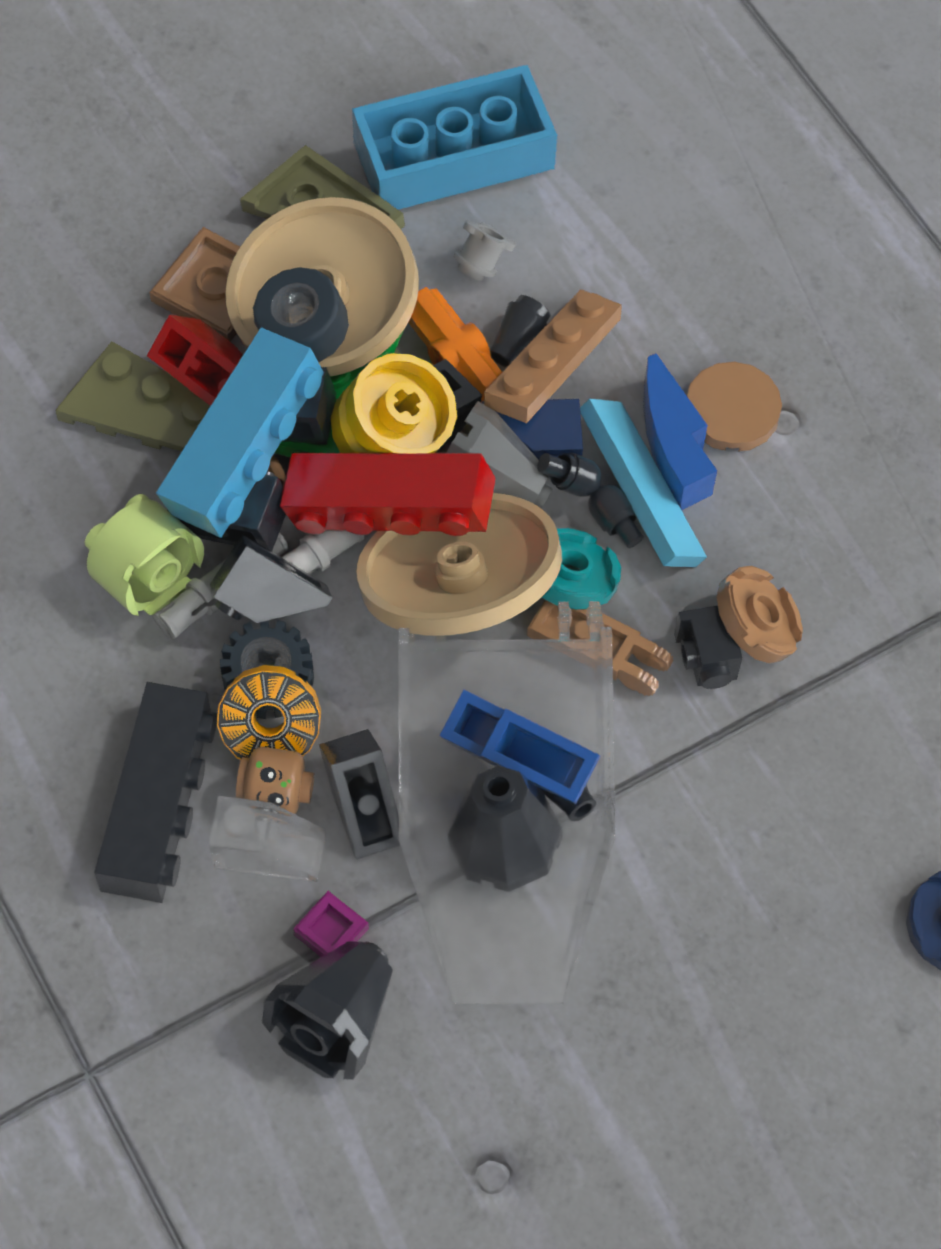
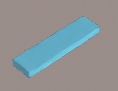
M589 398L581 406L580 413L622 491L628 498L663 566L697 567L707 556L622 402Z

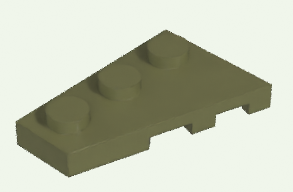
M304 145L240 198L242 211L268 219L282 209L307 200L329 197L353 199L379 209L389 216L400 229L405 226L404 214L307 145Z

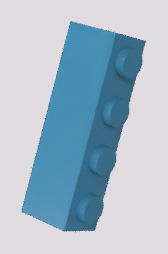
M264 328L259 329L156 492L172 516L220 538L228 526L239 518L244 507V500L254 484L266 475L270 459L281 441L287 439L292 433L297 413L306 400L312 398L320 387L324 372L311 348Z

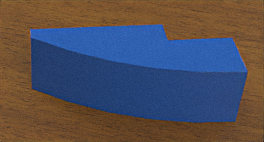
M657 353L647 359L644 380L643 410L646 435L652 458L682 511L713 495L717 469L703 451L707 423Z
M464 689L439 735L447 743L495 767L502 766L519 771L535 786L574 804L577 803L601 757L599 754L511 710L502 709Z

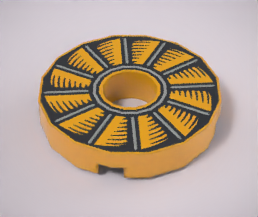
M262 665L243 671L228 685L218 705L217 727L224 745L239 760L242 757L250 758L251 753L258 747L295 751L304 756L311 750L319 735L322 709L316 691L307 681L305 683L302 678L296 676L295 672L285 667ZM266 705L274 706L282 712L284 721L278 727L266 728L256 720V710Z

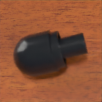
M544 453L538 460V471L549 475L552 484L557 489L578 497L590 496L601 484L602 474L599 466L593 460L576 453H562L558 457Z
M605 484L599 486L590 495L588 500V508L591 515L604 532L607 531L610 536L618 534L627 548L636 546L643 540L644 536L634 524L637 516L628 498L615 485Z

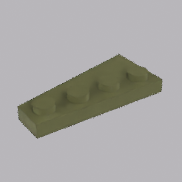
M111 341L57 407L55 412L58 421L74 425L75 421L95 426L96 432L114 437L119 433L140 439L142 445L161 450L162 446L183 451L211 406L165 370Z

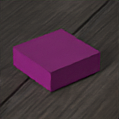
M327 891L293 928V933L296 938L312 951L323 957L347 941L358 942L368 931L369 923L330 891Z

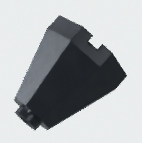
M496 766L476 776L462 798L447 834L449 845L467 880L480 884L481 880L494 883V888L506 892L515 890L548 875L553 864L555 850L559 848L563 838L562 826L544 793L519 771L502 766Z
M347 941L277 984L264 1000L263 1025L269 1033L277 1026L284 1035L278 1043L283 1051L323 1078H334L340 1070H343V1079L353 1080L366 1063L391 981L393 969L388 963V956L374 943Z

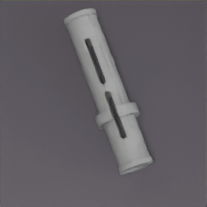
M280 532L272 551L278 556L288 550L287 542ZM224 561L201 579L193 578L186 584V590L160 611L154 613L155 622L167 637H171L174 640L196 620L205 614L211 616L218 610L215 606L217 599L213 597L210 583Z

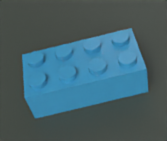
M528 65L352 108L353 143L371 191L398 210L555 169L557 133Z

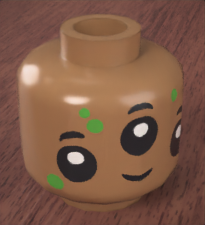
M258 747L251 753L250 758L242 757L236 782V799H243L245 809L251 814L290 819L298 812L300 803L310 804L315 774L305 771L304 758L298 752Z

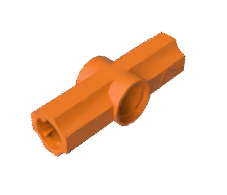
M425 287L419 290L416 305L408 323L427 346L432 364L435 365L447 359L482 394V401H484L485 390L502 373L501 369L491 358L490 349L485 337L475 324L471 322L464 324L437 288L428 289Z

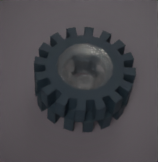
M269 620L260 622V629L256 630L253 629L250 621L242 625L244 632L242 636L235 630L229 636L230 645L225 643L223 645L220 669L224 690L243 671L266 665L264 661L275 663L274 666L285 667L295 672L296 676L313 686L314 673L310 645L306 638L301 640L300 631L294 626L288 632L286 622L277 620L275 628L269 627ZM266 705L256 710L257 718L266 719L267 710H274L275 718L283 717L282 712L274 706Z

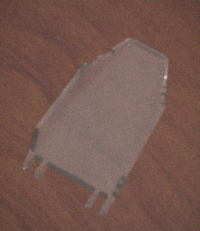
M589 601L588 608L586 609L589 639H570L572 613L569 602H558V639L446 640L445 635L435 636V640H415V634L409 633V628H399L398 630L399 842L454 1004L564 1003L607 862L615 842L612 627H604L599 601ZM463 689L502 709L511 710L601 756L586 784L590 794L596 801L595 809L584 819L572 822L565 812L546 797L562 826V841L559 848L555 850L553 864L548 875L510 892L494 888V883L481 880L480 884L467 880L448 841L447 834L467 790L478 774L495 767L447 743L439 736Z

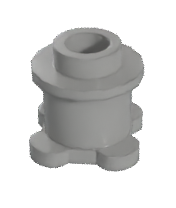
M466 220L463 228L470 234L462 250H456L454 253V258L460 262L458 269L468 277L482 281L484 276L495 277L497 273L495 265L503 249L513 251L516 243L499 233L497 229L484 222L474 223Z

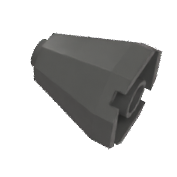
M478 401L464 421L466 425L463 431L461 430L457 433L446 453H482L496 478L493 493L515 496L527 500L542 509L553 488L545 484L549 475L538 471V459L496 411Z

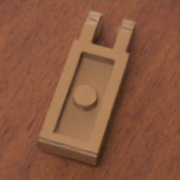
M544 600L527 628L528 637L615 681L618 678L627 688L638 691L639 694L641 693L644 696H653L659 687V681L652 674L628 662L631 654L633 653L641 663L663 672L667 671L674 661L673 656H671L667 649L662 648V646L659 647L656 643L640 636L641 632L595 609L574 610L557 606Z

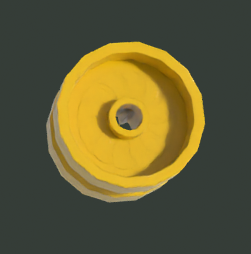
M390 353L372 360L337 398L331 415L332 437L340 453H435L452 435L457 419L455 396L446 378L429 362L411 354Z

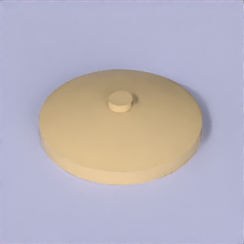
M334 197L317 198L291 205L262 222L246 238L237 251L226 282L228 315L242 343L248 348L258 333L254 323L253 305L258 291L268 279L283 270L297 267L316 269L329 277L347 309L349 323L343 343L334 354L319 362L321 367H327L330 376L340 375L357 369L374 360L389 348L408 324L416 305L419 289L416 260L408 240L399 226L389 216L371 205L353 199ZM305 307L298 309L289 316L284 326L294 327L303 325L311 320L318 308Z
M493 493L486 532H468L463 536H451L443 532L420 531L416 535L408 536L394 531H377L367 542L359 556L356 570L357 581L364 604L370 613L379 621L394 629L429 636L464 634L502 623L537 602L548 591L558 576L562 563V550L557 528L553 520L543 509L515 496Z

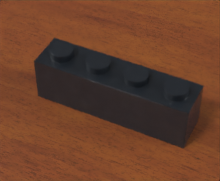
M146 682L94 871L100 892L162 903L166 887L175 886L181 861L180 856L175 855L179 837H188L193 818V807H189L188 802L192 789L200 790L204 778L205 760L200 759L204 742L212 743L217 726V713L211 712L207 692Z

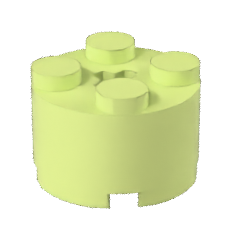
M144 494L132 497L126 506L111 517L106 524L100 523L94 526L85 539V546L89 549L87 557L89 575L131 614L139 616L138 611L142 610L149 615H153L175 600L186 590V584L191 581L187 575L193 564L195 563L200 568L204 559V545L201 539L176 517L172 516L159 502L149 499Z

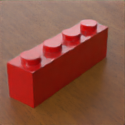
M292 453L280 507L297 530L308 534H322L325 530H344L357 535H367L372 531H394L398 534L412 536L420 531L443 532L451 536H463L468 532H486L496 478L482 453Z

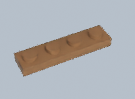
M580 289L485 390L484 405L494 411L527 423L621 320L622 304Z

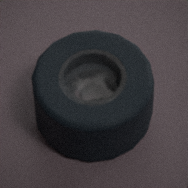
M297 267L281 271L267 280L258 291L253 305L254 323L258 331L260 328H264L311 348L318 363L335 353L345 340L349 327L347 309L338 290L329 277L316 269Z

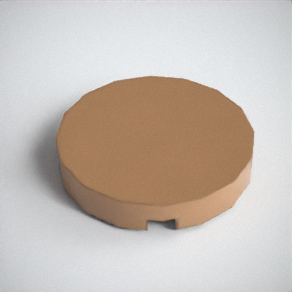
M735 361L716 363L702 370L690 383L687 394L689 400L708 425L705 443L715 449L726 451V447L732 449L739 448L738 452L752 450L765 443L777 429L782 408L779 389L767 374L752 365Z
M754 566L739 567L719 583L716 597L719 615L727 632L742 650L756 660L769 664L780 662L797 650L796 643L802 639L803 627L800 612L790 593L784 587L778 590L770 582L774 578L770 573Z

